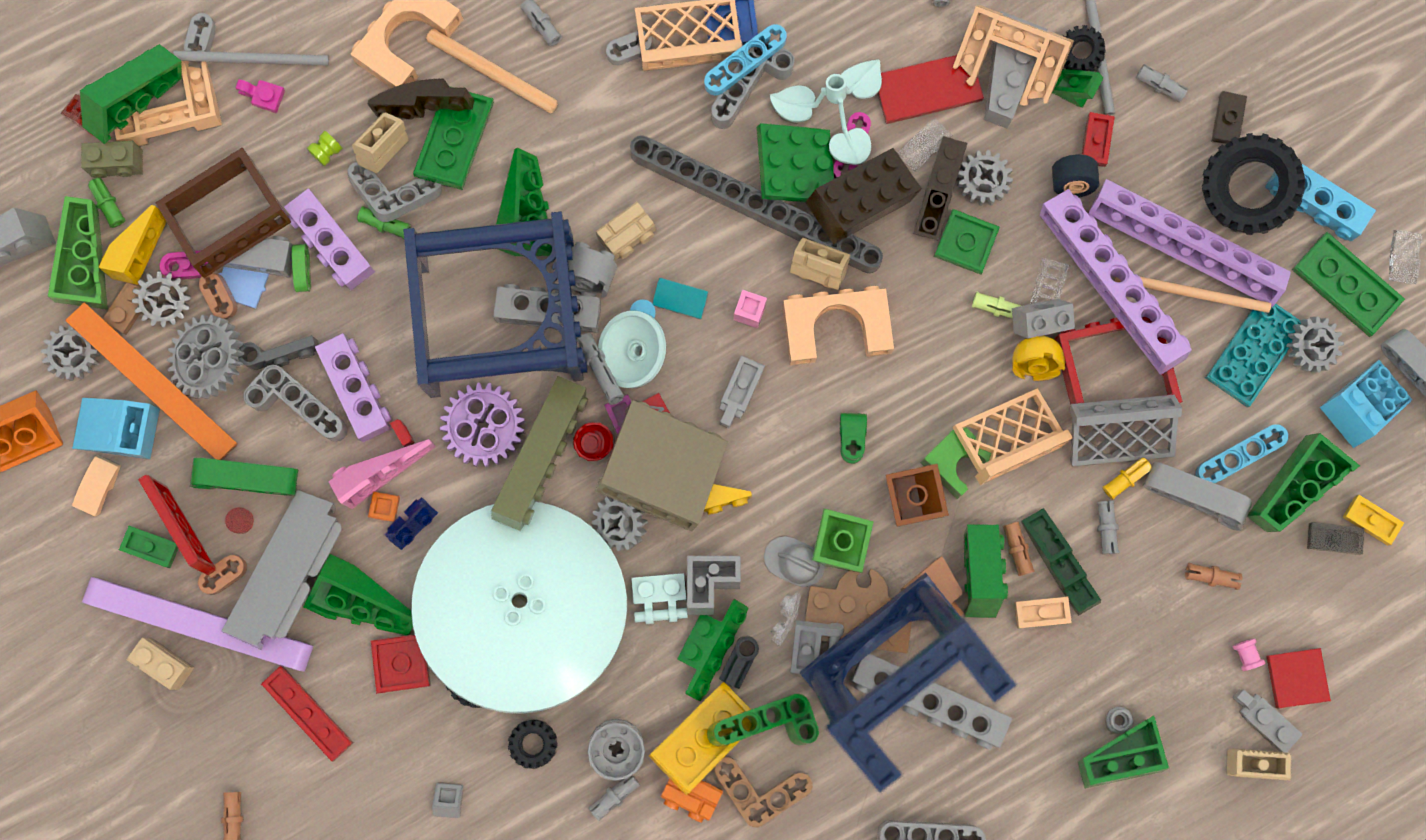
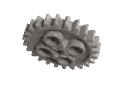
M201 315V319L193 317L192 324L185 322V331L177 330L180 336L179 339L172 338L173 343L176 345L175 348H168V351L173 353V357L168 358L167 361L173 363V365L167 370L168 372L175 373L171 377V381L177 382L176 387L183 390V394L198 399L201 397L209 399L210 395L217 397L218 390L226 392V383L234 384L231 378L232 375L239 376L240 374L236 370V366L243 365L241 361H238V357L244 355V352L239 351L238 348L244 343L236 340L240 333L234 331L235 326L229 324L228 320L214 315H210V317Z

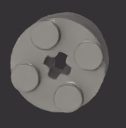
M576 242L575 246L572 247L573 260L568 261L569 270H574L576 286H571V289L578 293H602L601 297H606L617 269V264L614 262L615 256L607 251L598 252L592 250L589 245L583 242Z

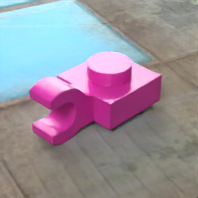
M239 79L235 88L239 90V94L251 97V104L253 106L277 113L285 92L283 87L259 80L257 86H254L247 81Z

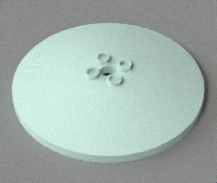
M535 502L532 507L534 515L529 525L524 524L522 530L519 531L491 518L493 505H489L473 511L451 525L436 540L426 554L419 568L412 595V621L416 640L422 655L435 675L450 690L470 703L485 709L505 713L543 711L568 702L581 694L602 675L618 649L625 627L627 613L625 582L616 557L608 544L589 524L574 514L553 505ZM518 594L524 595L527 598V604L522 608H516L512 604L513 597Z

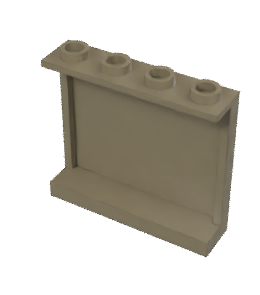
M632 400L625 410V418L603 476L599 480L595 491L692 532L699 525L728 441L722 439L717 433L698 429L691 422L677 420L668 412L654 410L647 403Z

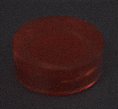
M241 507L231 509L225 518L227 528L236 534L247 533L254 523L252 513Z

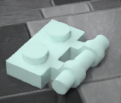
M684 573L632 578L634 605L644 604L645 611L634 612L635 623L646 622V624H654V621L660 620L677 622V619L688 618L687 608H676V601L686 600ZM668 602V609L653 610L652 603Z

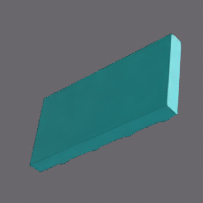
M1277 304L1271 307L1269 313L1251 310L1205 379L1247 408L1250 407L1290 349L1287 347V344L1292 343L1293 339L1288 334L1296 332L1293 326L1301 324V320Z

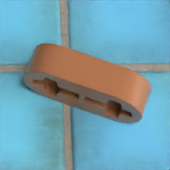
M212 273L206 278L201 276L199 287L213 315L223 319L232 318L237 312V303L223 276L218 273ZM209 279L217 280V284L214 285L217 294L214 289L208 288L207 285L210 284ZM219 298L223 303L229 304V307L226 308L227 313L219 311V308L222 306Z
M229 555L215 564V572L209 576L204 573L200 575L198 586L206 594L220 593L246 573V561L236 555ZM231 561L234 563L239 562V565L236 567L238 570L237 573L232 571L228 572L227 574L224 573L225 571L230 569L231 566L229 563ZM221 576L220 579L215 581V588L206 586L209 583L208 577L217 578Z

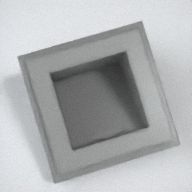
M436 783L432 805L434 816L460 818L463 785Z

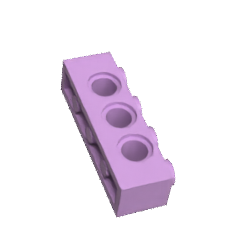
M309 188L284 206L289 213L288 217L292 221L290 224L295 229L298 227L304 232L301 236L310 248L315 246L320 253L316 255L325 267L330 265L335 273L332 276L341 287L346 285L350 290H353L375 273ZM313 217L318 218L314 226H307L309 219ZM326 237H333L330 245L322 246V242ZM349 256L348 262L345 265H338L340 257Z
M342 333L315 346L358 439L365 442L390 430L391 427L388 422L392 418L385 406L381 408L378 402V398H381V395L376 385H370L367 376L370 375V372L365 362H359L356 353L359 352V349L354 339H348ZM346 358L350 359V366L345 370H340V362ZM355 381H361L360 390L351 393V384ZM365 404H371V413L362 416L361 408Z

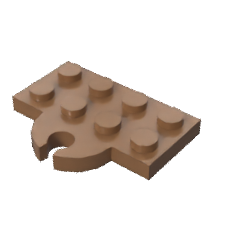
M869 570L868 575L871 583L867 588H861L857 585L856 578L860 574L859 572L848 571L839 579L836 590L814 586L809 587L805 621L823 624L840 623L844 626L843 636L840 637L842 639L892 598L888 597V587L884 578L875 570ZM909 622L876 649L908 653L912 622ZM822 635L821 641L829 642L830 636Z

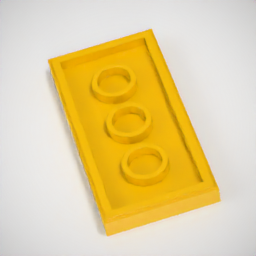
M723 682L649 757L687 795L741 741L739 740L724 746L713 745L707 737L710 725L751 709ZM744 717L742 727L746 731L751 729V722L748 718ZM732 727L718 732L719 737L733 732Z

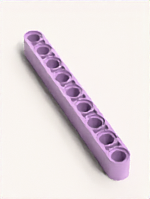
M95 577L90 578L82 603L303 672H305L313 646L288 637H276L274 640L264 635L261 640L264 646L260 650L223 633L222 629L228 620L227 618Z

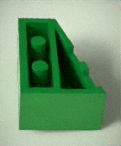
M1154 715L1077 762L1085 789L1160 773L1169 769Z

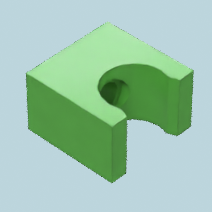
M967 427L963 429L967 437L976 440V436ZM952 430L920 463L923 466L938 464L942 485L956 499L968 490L967 485L960 481L957 476L956 465L960 459L969 458L956 433ZM979 448L978 456L983 464L990 460L991 453Z

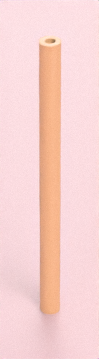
M1115 277V282H1121L1119 278ZM1140 277L1143 287L1267 313L1271 309V303Z

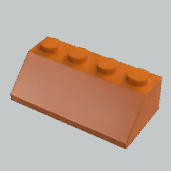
M37 390L0 406V472L63 445L51 411Z

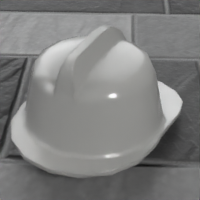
M787 536L777 537L765 549L764 561L768 570L775 576L794 585L808 587L816 584L823 576L825 565L812 560L815 548Z

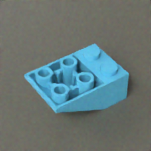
M1378 360L1334 394L1320 409L1349 444L1355 448L1375 436L1412 401V398L1382 362Z
M82 398L72 448L150 459L160 409L151 404L141 402Z

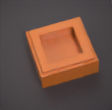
M373 492L368 517L395 522L400 497Z

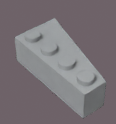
M12 208L0 215V266L56 243L45 216L18 208Z

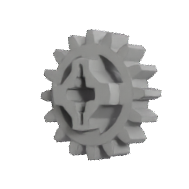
M978 150L975 158L969 154L966 158L967 163H961L960 169L963 171H959L957 178L962 180L958 182L957 186L958 188H965L962 196L969 194L971 196L970 203L978 199L979 206H982L984 201L987 200L991 206L995 202V198L1001 201L1004 197L1003 193L1007 194L1010 188L1007 185H1011L1013 178L1007 176L1011 174L1012 168H1005L1008 162L1007 159L1003 161L998 160L1000 157L999 153L992 157L990 150H987L985 155H982L980 150ZM969 170H971V175L973 176L971 182H969L968 177ZM998 174H1000L1001 177L1000 186L998 185L999 182L997 181ZM981 176H982V177L988 176V177H989V180H988V179L982 180L980 177H981Z
M158 270L157 277L147 273L148 281L139 279L138 283L141 288L133 289V292L138 294V297L132 298V303H139V306L134 311L135 313H144L142 321H145L147 318L152 319L151 326H154L157 321L161 322L162 327H165L166 321H170L175 325L176 316L181 319L185 316L181 310H189L190 306L184 303V301L191 299V295L184 294L188 286L179 285L181 277L175 280L171 279L172 272H169L166 277L162 276L161 270ZM162 282L161 286L154 290L147 289L154 283ZM171 285L177 290L180 299L172 295L170 291ZM160 293L166 294L165 299L169 300V302L164 301L162 305L158 304V299L154 296H160ZM143 299L150 302L153 307L152 312L147 309ZM169 308L176 309L168 315H161L164 310Z
M1310 317L1301 319V324L1293 326L1296 332L1288 334L1293 339L1292 343L1287 344V347L1293 349L1289 357H1296L1294 365L1302 366V371L1330 370L1329 365L1337 364L1335 356H1342V352L1338 350V346L1344 345V342L1338 341V337L1342 333L1334 331L1337 325L1335 323L1328 324V318ZM1311 343H1319L1320 345L1311 346Z
M62 325L59 326L58 334L53 331L50 332L52 336L51 341L46 339L43 341L48 345V348L41 350V353L47 355L42 362L50 365L47 370L53 374L56 373L58 378L63 379L66 377L67 380L73 381L76 375L77 378L84 379L83 372L86 371L92 374L93 371L90 366L92 364L99 365V362L94 359L95 356H100L101 354L70 325L68 330ZM79 337H81L84 340L86 347H83L81 345V340H79ZM57 358L61 359V365L64 366L63 368L59 365Z
M608 496L605 497V500L597 503L599 508L593 511L597 519L593 520L592 524L598 526V529L595 531L602 535L604 541L608 542L610 549L616 546L617 551L624 550L625 548L628 550L642 541L640 536L647 533L642 528L643 525L648 524V520L642 519V515L646 512L639 511L637 508Z

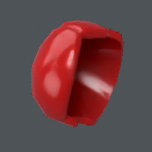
M599 422L586 423L576 431L573 437L574 449L579 457L587 461L602 460L613 449V434L607 426Z

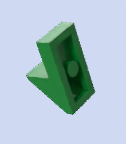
M1062 69L1052 93L1083 108L1087 99H1093L1103 80V76L1099 72Z

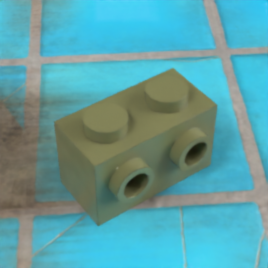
M134 141L106 142L105 144L102 142L81 143V168L94 178L142 175L143 150Z

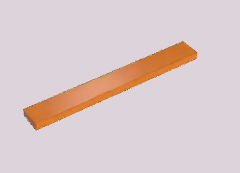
M85 302L65 320L214 459L222 460L238 445Z

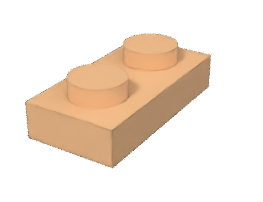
M1068 597L1014 602L1017 629L1072 623Z

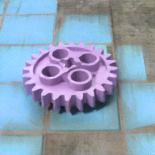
M477 383L476 390L474 391L467 385L466 394L458 390L460 398L456 400L450 397L449 399L453 406H444V409L449 414L440 418L447 423V425L440 427L441 431L448 432L442 438L443 441H451L447 449L449 451L457 449L454 455L457 459L464 454L463 462L465 464H468L473 459L475 467H478L480 460H483L486 467L489 466L491 459L498 465L499 456L508 460L506 452L508 450L516 452L513 443H522L517 434L525 433V430L519 427V425L525 423V419L517 417L523 413L522 408L514 409L518 404L517 399L508 401L511 393L507 391L501 395L502 387L498 386L493 391L491 383L487 384L486 389H483L481 384ZM475 402L483 404V409L478 414H472L470 411L472 404ZM491 404H493L494 407L486 418L488 408ZM501 412L505 413L507 416L506 421L499 425L495 424V415ZM486 419L489 426L487 428L483 427L480 431L477 424L478 422L483 423ZM468 425L472 427L470 436L460 437L459 432L463 426ZM480 431L477 444L475 446H472V442L475 440ZM487 436H494L496 439L494 446L491 448L483 447V440Z

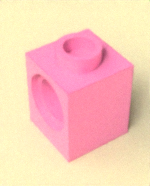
M742 290L734 312V321L758 328L767 298Z

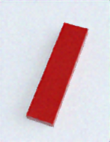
M279 666L261 683L266 691L331 762L335 761L353 744L352 740L283 666Z

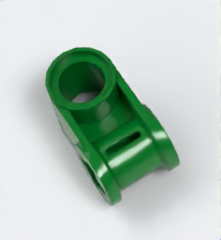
M840 414V453L842 459L847 463L855 464L863 458L867 433V414ZM850 445H855V450H859L856 452V455H851V452L848 450Z

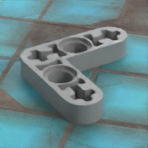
M357 162L351 164L348 168L350 184L374 216L382 222L392 221L435 200L442 193L441 184L420 178L389 192L374 172L361 167ZM357 173H360L361 175H364V177H365V181H364V182H363L362 178L360 177V175H358ZM370 188H376L379 190V193L368 195L366 191ZM406 194H411L415 197L409 202L401 199Z

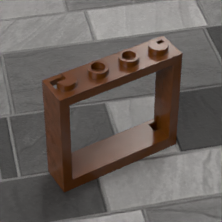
M243 147L155 202L190 263L203 278L214 273L292 222ZM248 170L270 204V207L196 254L174 216L240 173Z

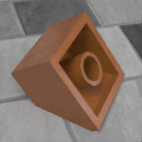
M938 464L886 475L897 527L949 516Z

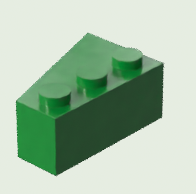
M967 524L964 532V568H966L967 584H964V593H968V606L964 609L965 617L996 618L1004 599L1008 597V585L1003 583V574L1006 573V560L1001 559V550L1004 549V535L999 533V525Z

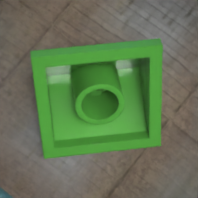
M823 509L812 560L827 567L862 573L873 521Z

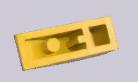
M154 205L147 208L108 246L98 268L113 280L137 285L167 223L160 210Z

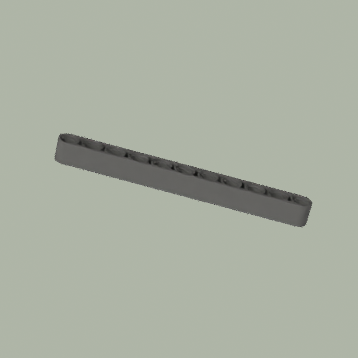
M637 136L631 141V156L635 163L797 241L806 238L842 251L841 245L850 244L854 251L847 253L851 255L848 265L868 274L874 273L879 269L883 253L877 246L854 235H850L836 244H833L831 240L822 242L819 240L818 234L826 232L814 216L781 200L762 199L760 190L647 136ZM644 146L649 150L645 154H638L636 149ZM662 157H668L671 159V162L668 165H661L658 163V160ZM684 168H691L694 173L690 176H684L681 174V171ZM711 178L717 184L713 187H707L703 182ZM734 189L739 192V196L730 198L726 192ZM753 200H758L762 203V207L753 209L749 206V203ZM781 211L784 213L785 218L776 220L772 217V213ZM804 222L807 224L808 229L799 231L796 229L795 224ZM873 255L877 262L875 264H868L865 262L864 256Z

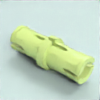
M978 291L972 303L973 308L992 312L993 316L996 317L1002 315L1012 319V308L1022 306L1005 301L1004 297L999 296L995 298Z

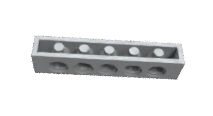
M869 654L858 662L850 681L855 683L854 689L867 694L876 687L874 676L878 672H883L888 677L900 667ZM934 682L907 702L903 708V711L916 717L919 713L928 716L927 722L942 728L943 724L952 727V733L967 739L968 735L977 738L976 744L989 750L992 749V746L1001 747L1012 721L1011 717ZM928 694L933 695L936 699L935 707L930 710L926 709L923 705V699ZM952 705H956L960 709V716L955 721H952L947 714L948 709ZM978 716L983 718L985 722L984 728L979 732L975 731L972 727L974 718Z

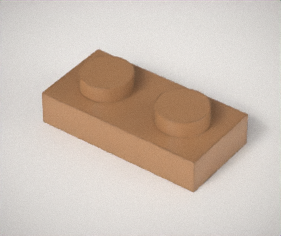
M126 282L103 317V320L108 325L127 335L141 313H135L134 311L139 306V303H132V298L138 297V294H135L133 289L141 288L139 283L136 285ZM143 299V300H144V304H145V306H146V304L148 303V301H146L145 299Z

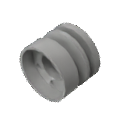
M612 719L596 727L590 737L588 747L589 762L596 773L605 779L622 780L636 773L643 763L645 753L643 737L635 725L627 720ZM616 741L621 742V748L624 750L613 754L612 748L609 745H615Z

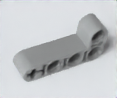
M771 40L765 44L766 47H767V50H769V49H768V43H770ZM750 48L748 50L749 56L759 58L760 56L755 51L760 48ZM785 48L780 49L753 70L754 75L745 76L724 93L720 94L711 108L713 125L719 129H726L732 125L764 72L780 80L789 78L794 68L793 54ZM780 61H784L788 63L789 66L786 68H780L777 66V63ZM738 63L733 73L742 71L743 67L740 63ZM732 90H738L742 95L732 97L729 93ZM726 105H728L727 115L724 114L722 117H719L718 113L722 114L726 109Z
M1402 329L1383 342L1381 349L1384 355L1426 397V347L1410 331Z
M269 365L264 368L244 391L243 398L245 403L257 411L269 409L280 398L327 439L337 442L344 439L347 435L348 429L345 422L289 373L277 365ZM276 373H281L280 381L277 384H271L272 376ZM296 389H299V398L295 401H291V392ZM259 392H263L262 401L254 404V396ZM313 406H319L318 415L310 418L309 410ZM326 420L335 425L337 428L335 433L324 424Z
M1153 462L1143 485L1144 488L1153 493L1217 517L1219 523L1237 531L1242 530L1252 506V500L1241 493L1160 462Z
M887 820L881 823L877 835V840H886L884 836L885 830L890 826H894L898 830V835L894 840H912L911 834L916 828L924 830L923 840H939V833L944 829H948L951 832L950 840H965L959 839L958 834L970 836L971 831L977 835V840H986L984 832L970 824Z

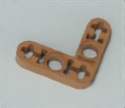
M724 757L715 766V774L746 823L752 827L763 826L806 797L812 790L811 778L803 772H797L758 797L734 759ZM722 762H725L727 765L732 763L734 766L731 769L734 777L740 774L742 779L734 781L728 787L726 782H729L730 779L727 774L721 775L719 773L722 769L720 764ZM799 777L800 780L806 779V790L802 792L800 789H797L792 793L796 798L790 800L788 792L782 787L788 784L789 789L796 785L794 781L796 778ZM738 784H744L749 789L748 796L743 800L737 799L733 794L734 787ZM781 792L785 795L786 802L782 807H774L771 804L770 798L773 793ZM766 799V803L773 813L768 815L766 810L761 813V820L759 822L755 819L750 820L748 818L751 815L750 809L753 807L756 810L761 809L764 805L760 802Z

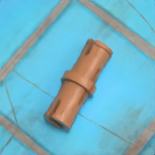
M1019 521L1002 526L1010 547L1008 552L1012 554L1018 576L1035 572L1027 550L1029 546L1028 543L1025 544Z
M1188 563L1186 570L1197 572L1196 574L1185 572V579L1206 582L1208 586L1212 587L1220 585L1239 590L1242 583L1231 581V579L1242 580L1241 573L1223 571L1217 566L1209 568Z
M241 792L223 793L224 817L221 818L224 830L223 840H241L240 829L241 822H243V816H241Z

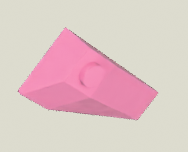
M428 439L351 465L348 468L344 466L333 473V479L329 481V484L339 502L353 509L436 446Z

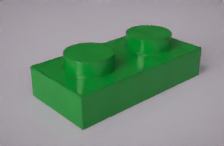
M128 526L119 548L122 552L166 568H171L179 549L174 541L133 526Z

